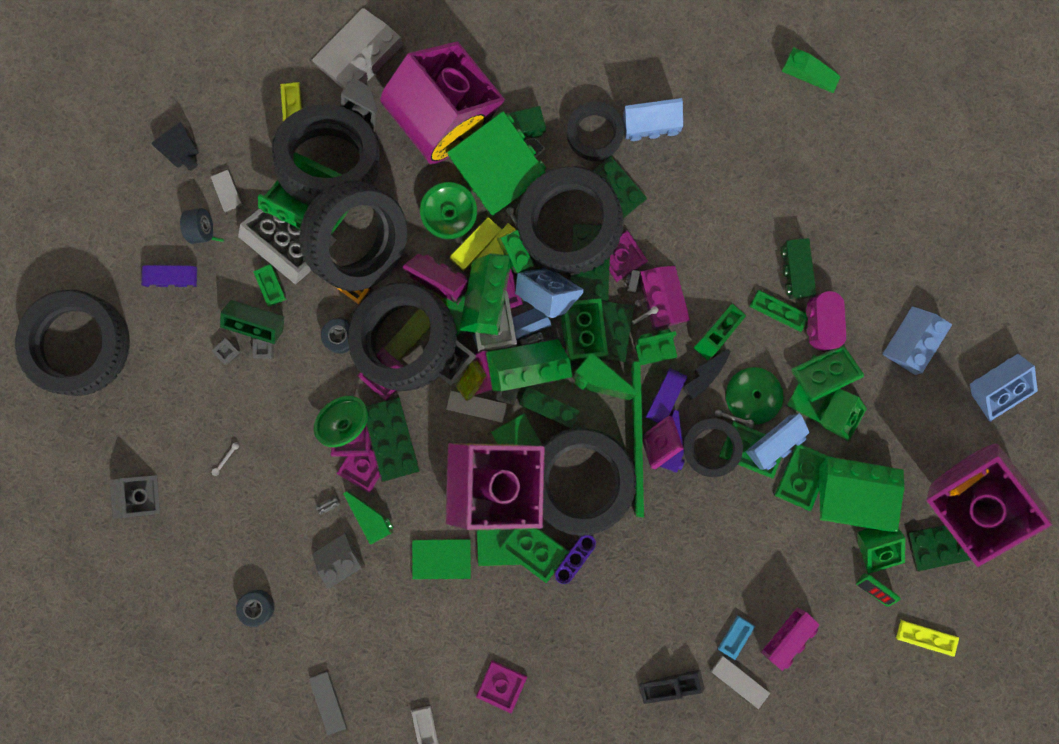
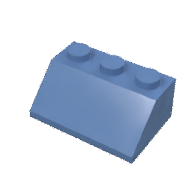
M682 98L625 106L622 116L625 139L638 141L641 140V137L646 136L654 139L660 137V134H667L668 136L678 135L683 128Z
M546 268L520 272L517 276L515 294L550 318L565 314L583 293L582 288L560 274Z
M912 306L882 355L914 375L921 374L952 324L937 314Z
M1019 354L1007 359L1004 363L991 369L988 373L970 384L973 398L989 421H992L1038 391L1035 366Z
M800 413L789 415L745 451L759 469H771L777 464L775 460L780 456L784 458L792 451L791 447L795 444L798 446L807 439L805 436L809 433V430Z

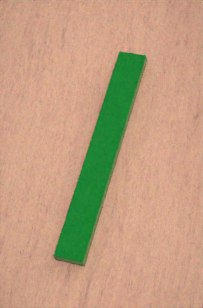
M637 361L631 364L632 387L639 392L632 398L633 465L636 475L634 508L636 517H644L641 362Z

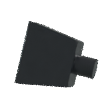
M181 122L151 143L177 168L184 164L188 171H191L198 166L193 157L199 151L187 128Z

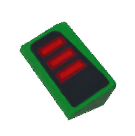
M863 573L856 583L858 587L886 607L897 603L901 599L900 596L869 574Z

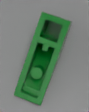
M793 47L788 55L782 72L831 93H834L841 77L811 54Z
M731 304L695 345L694 349L709 360L726 342L746 315L735 305Z
M350 491L343 493L370 545L393 533L392 529L394 526L389 518L386 519L383 514Z

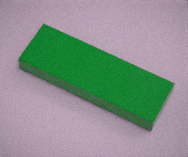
M757 290L749 306L799 332H802L808 320L805 312L760 290Z

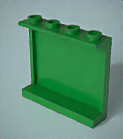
M501 111L481 128L446 152L492 216L527 191V187L537 177H540L543 173L545 174V170H547L544 163L535 158L536 152L530 144L527 146L524 142L525 136L519 128L516 130L513 126L514 120L508 112L505 114L504 111Z
M297 152L293 154L295 165L311 176L333 178L342 175ZM277 180L265 196L258 195V208L265 213L279 218L281 221L294 225L300 230L304 214L309 205L301 203L290 196ZM347 211L340 217V219L335 224L332 233L335 231V229L338 227V225L341 223V221L344 219V217L349 211Z

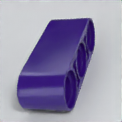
M145 265L142 266L141 285L149 287V285H156V287H168V285L187 287V285H194L193 287H197L198 268L194 266Z
M672 368L668 369L659 392L655 396L649 412L646 414V418L659 423L669 416L687 379L686 375Z
M581 535L570 549L565 559L555 571V577L559 583H569L596 546V541L592 535ZM586 537L592 540V545L589 548H584L581 545L582 540ZM574 553L581 556V560L577 564H573L570 561V556ZM566 569L569 572V577L567 579H560L558 576L560 570Z

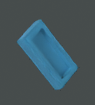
M737 615L719 645L718 650L736 660L755 626Z

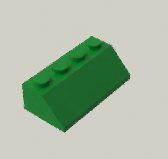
M488 254L473 260L459 328L461 331L498 335L510 273V256Z
M558 339L486 352L492 391H506L572 377L570 359Z

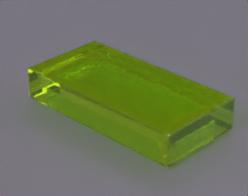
M478 361L471 362L456 386L465 401L472 399L487 376Z

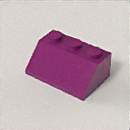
M417 254L403 266V269L411 279L456 304L460 303L467 291L468 281L466 276L459 272L457 274L451 272V268L443 263L438 265L429 255L425 254V256Z
M675 266L657 267L640 272L639 279L647 309L650 311L653 306L658 308L656 314L649 315L653 330L690 321Z
M797 607L760 653L782 671L788 669L794 661V656L797 653H801L806 647V641L817 634L819 624L807 612Z

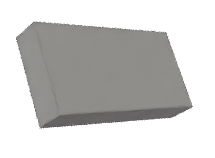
M229 170L211 176L225 212L243 205Z
M431 706L411 710L418 744H439Z

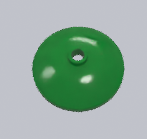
M445 182L435 185L424 195L420 205V216L426 229L434 236L442 239H455L466 234L474 225L477 217V205L473 195L467 188L457 183ZM447 211H452L453 215L448 217L446 213Z
M757 367L746 368L736 373L729 381L726 388V403L730 412L735 417L746 421L752 420L754 425L763 424L773 419L780 411L783 403V389L779 380L771 372ZM755 392L760 393V397L758 399L754 397Z
M343 396L329 402L319 412L314 422V435L316 439L327 447H339L353 441L360 435L367 423L368 409L361 399L354 396Z

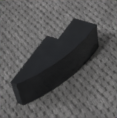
M729 349L694 370L698 377L682 387L690 400L702 393L719 375L731 351Z
M700 670L639 684L643 704L681 699L683 696L701 694L705 690Z

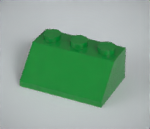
M601 299L576 301L565 314L561 315L564 347L570 362L585 361L591 353L597 358L608 356Z

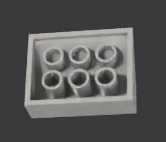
M362 8L312 61L344 90L352 78L366 84L403 46L401 37L386 23Z
M261 209L257 210L240 224L238 237L295 285L311 271L301 253L299 242L300 230L294 225L281 221L279 218L265 213ZM330 236L329 249L336 242V239Z

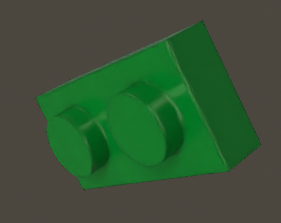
M269 264L253 271L267 306L271 307L287 300L273 265Z

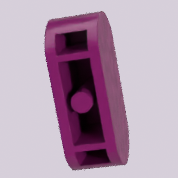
M832 291L811 297L806 308V315L808 317L807 334L810 344L820 351L841 347L846 341L844 299L838 293Z

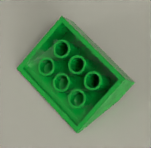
M591 353L574 375V383L582 390L586 388L589 391L629 401L639 393L593 353Z
M827 457L819 466L820 520L898 532L905 488L904 470Z

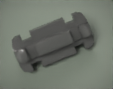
M541 332L520 340L522 346L544 342Z
M335 496L333 499L320 503V506L316 505V510L319 515H322L323 512H328L334 509L335 506H339L340 502Z

